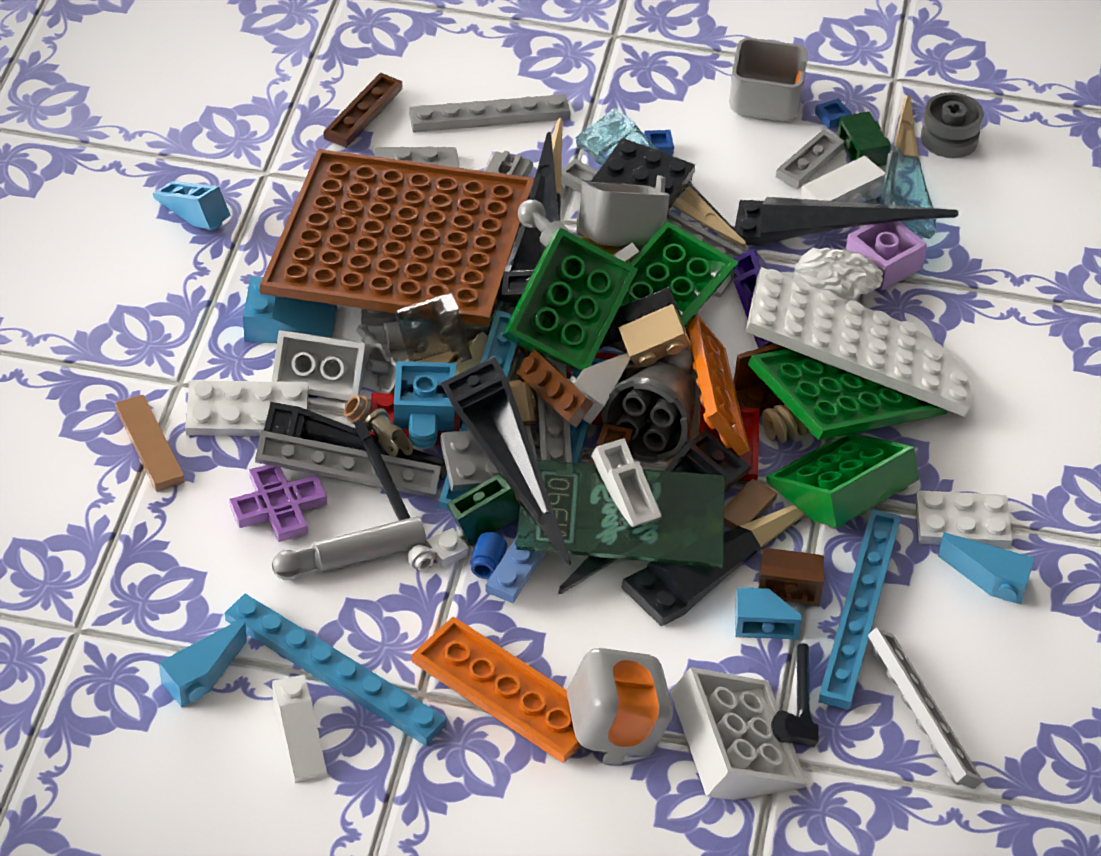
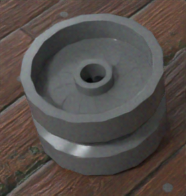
M944 92L934 95L927 101L925 107L924 122L920 134L922 144L928 151L945 158H962L970 155L976 150L984 117L982 106L968 95L957 92Z

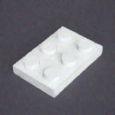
M917 490L915 503L919 544L941 545L942 536L945 532L998 548H1011L1012 533L1007 495Z

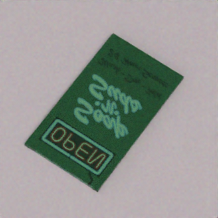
M536 459L570 555L722 568L724 563L725 476L642 469L662 517L652 522L631 527L613 501L595 464ZM520 501L518 533L515 542L516 550L558 553Z

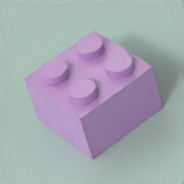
M900 221L866 225L849 234L846 245L847 251L861 253L864 258H871L878 266V269L882 270L883 275L881 277L883 281L881 286L878 287L881 291L923 269L927 243Z

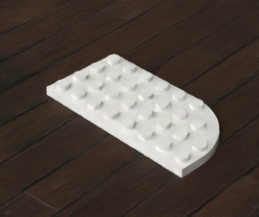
M761 267L756 280L745 332L953 413L966 416L970 408L971 386L968 376L957 360L945 348L926 334L917 330L914 324L908 321H898L891 318L885 312L873 311L863 307L857 301H847L837 297L831 291L819 290L811 287L803 280H793L783 276L777 270H768Z

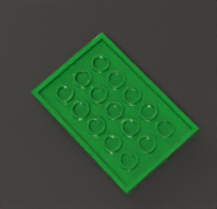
M791 349L752 355L748 363L757 376L775 393L776 397L792 411L793 415L818 440L945 415L948 412L946 409Z

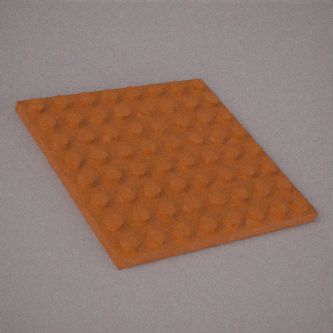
M318 149L262 278L260 294L489 326L502 288L504 269L521 225L518 217V208L523 202L529 200L534 178Z

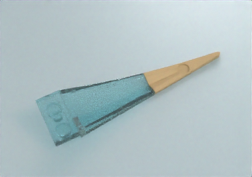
M907 95L902 106L882 202L884 205L934 208L919 159L911 96ZM936 219L900 221L912 232L920 234L927 239H930L936 233Z
M616 108L575 137L576 145L594 157L595 162L603 165L622 137L657 150L634 121ZM687 183L672 207L746 249L745 241Z

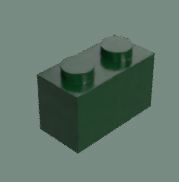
M867 111L840 116L837 137L845 141L844 150L851 162L866 156L878 167L887 165L888 154L891 152V143L888 138H885L878 121L874 120L871 113Z
M500 473L447 503L460 532L470 546L477 542L481 534L495 532L524 515L511 487Z

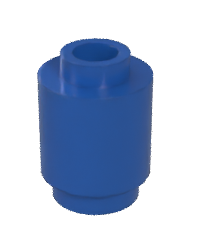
M489 532L483 533L478 537L470 560L471 571L475 576L489 579L504 557L508 543L500 534Z

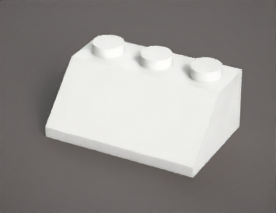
M279 330L271 381L308 382V395L349 401L355 395L360 396L367 373V362L369 360L371 344Z

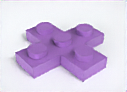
M270 465L249 469V477L255 492L229 499L230 508L239 529L269 520L278 542L307 535L308 525L301 511L327 504V495L317 475L287 482L282 469Z

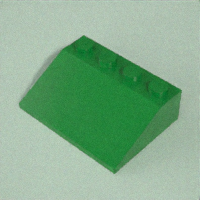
M666 221L629 263L638 268L620 307L670 287L685 328L738 266V261Z
M560 227L552 234L502 337L529 351L535 349L546 358L582 372L583 369L591 366L638 268Z
M858 433L839 436L766 476V482L809 518L815 522L826 524L830 528L844 526L848 520L866 513L867 509L887 501L888 497L906 490L909 485L919 480L913 446Z

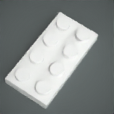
M189 380L185 424L186 435L260 436L261 430H264L270 402L298 406L308 410V382Z

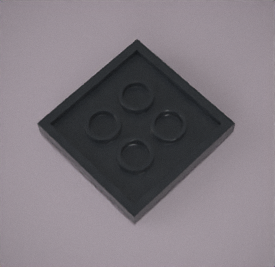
M622 137L591 182L643 185L656 188L657 176H663L666 178L665 193L669 194V211L695 173V164Z

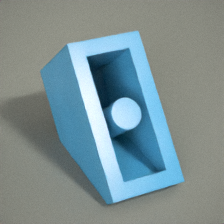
M737 587L734 607L735 637L799 639L802 615L770 589Z

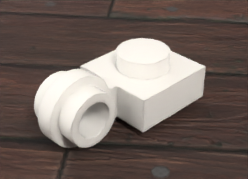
M451 528L426 539V546H414L408 553V561L412 568L419 571L427 570L431 567L434 560L443 568L469 556V547L454 528Z

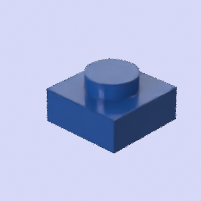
M839 98L816 105L815 114L828 129L838 126L840 116L852 114Z
M671 129L644 130L645 146L674 155Z

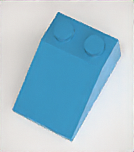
M250 277L243 312L244 341L277 343L279 330L332 338L337 305L260 294V283L263 277Z

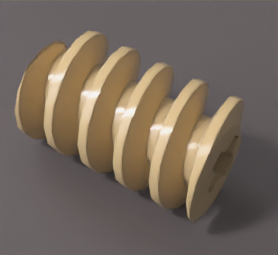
M785 404L777 405L773 409H765L762 412V425L770 441H774L776 437L780 443H785L787 435L791 440L797 438V431L801 436L808 434V428L793 415L792 411Z

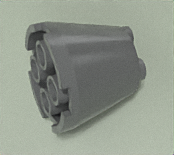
M657 361L648 368L621 382L612 390L602 409V423L633 429L632 440L629 445L633 459L656 463L659 459L676 455L685 445L691 431L696 395L694 377L675 365Z

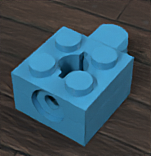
M396 361L394 425L399 426L402 430H409V440L417 448L434 446L437 441L438 431H454L455 410L441 383L456 376V363Z

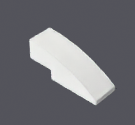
M625 438L597 446L591 455L613 501L631 527L661 519V513L639 461L634 462Z

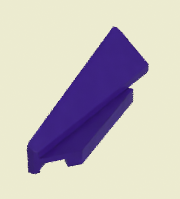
M754 248L733 258L738 261V266L733 270L737 276L733 279L747 320L757 276L761 267L768 269L766 262ZM753 335L758 348L773 344V342Z

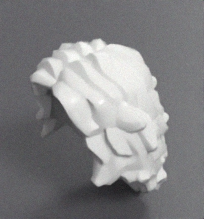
M828 247L823 249L812 248L795 265L792 279L803 280L811 287L819 290L831 291L837 297L847 301H857L861 294L866 295L868 291L873 292L874 289L881 286L883 272L881 269H878V266L871 258H864L861 253L845 249H830Z

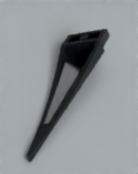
M548 131L529 200L539 201L545 209V218L552 223L559 221L552 135ZM522 223L520 225L503 273L501 294L503 302L520 300L546 248L540 242L542 232L537 228H528L522 225Z
M766 196L764 201L739 200L734 231L745 241L746 245H765L808 234L862 225L907 220L955 218L959 216V210Z
M494 356L442 382L441 385L459 419L566 564L571 566V559L512 389L496 357Z
M270 402L263 431L366 451L356 428L302 407ZM371 434L380 454L390 456L378 444V438ZM398 449V454L395 457L441 466L439 479H446L447 470L444 459L413 449L411 455H406L401 449Z
M705 429L683 447L652 484V486L660 484L661 487L660 497L656 504L659 506L662 517L657 520L658 523L655 526L658 527V530L655 533L659 535L677 524V522L682 521L684 517L682 515H685V518L698 511L696 509L699 508L697 506L701 502L704 503L702 507H705L726 494L730 487L748 474L751 466L732 450L726 448L719 439ZM677 482H679L678 486L683 483H686V485L684 486L686 487V490L683 491L686 493V502H684L683 505H676L677 503L684 501L680 500L681 498L684 499V496H680V494L682 493L680 491L684 489L677 491V489L680 488L675 486ZM702 485L705 486V489H704V490H702V489H703V487H702L699 491H697V490L699 489V487H701ZM698 492H702V494H705V496H702L701 498H694V496ZM676 514H678L677 517H679L677 518V522H675L674 520ZM619 522V523H618V524H619L618 528H621V527L625 528V527L623 526L624 523H622V522ZM642 525L630 526V528H625V531L617 533V540L611 547L600 543L561 584L558 594L566 592L643 545L645 542H641L639 539L650 531L634 536L632 532L642 528Z

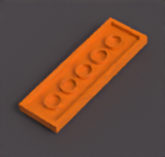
M697 313L688 323V328L685 330L691 341V345L688 347L695 360L692 362V365L698 374L696 383L702 392L699 398L706 411L703 417L711 429L716 428L718 430L719 436L726 448L732 447L740 457L750 450L726 348Z
M452 616L412 654V663L563 764L581 746L575 736L567 690L456 617Z

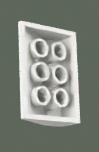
M690 667L671 689L670 693L706 796L738 800L802 789L807 786L808 783L793 744L779 742L772 732V718L779 711L769 681Z

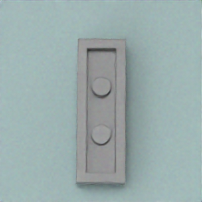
M822 130L778 167L775 177L796 189L800 188L844 149L845 141Z

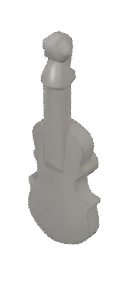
M367 324L359 325L356 331L361 337V341L371 344L367 370L377 374V386L380 387L382 393H394L396 361H399L398 357L391 355L386 344L378 343L375 335L369 332Z

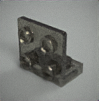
M451 293L395 311L409 361L416 362L447 351L451 353L456 352L461 362L472 359L460 311Z

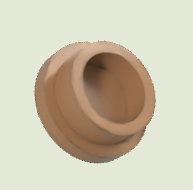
M353 396L344 408V415L347 417V420L352 424L360 419L365 421L371 413L370 400L364 396Z

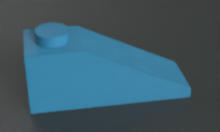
M172 181L152 193L154 199L194 227L214 230L222 226V221L231 216L219 186Z
M945 532L942 536L938 554L939 558L990 596L1022 604L1035 558Z
M241 618L159 662L161 683L181 708L191 702L200 700L204 695L208 694L247 643L245 621Z

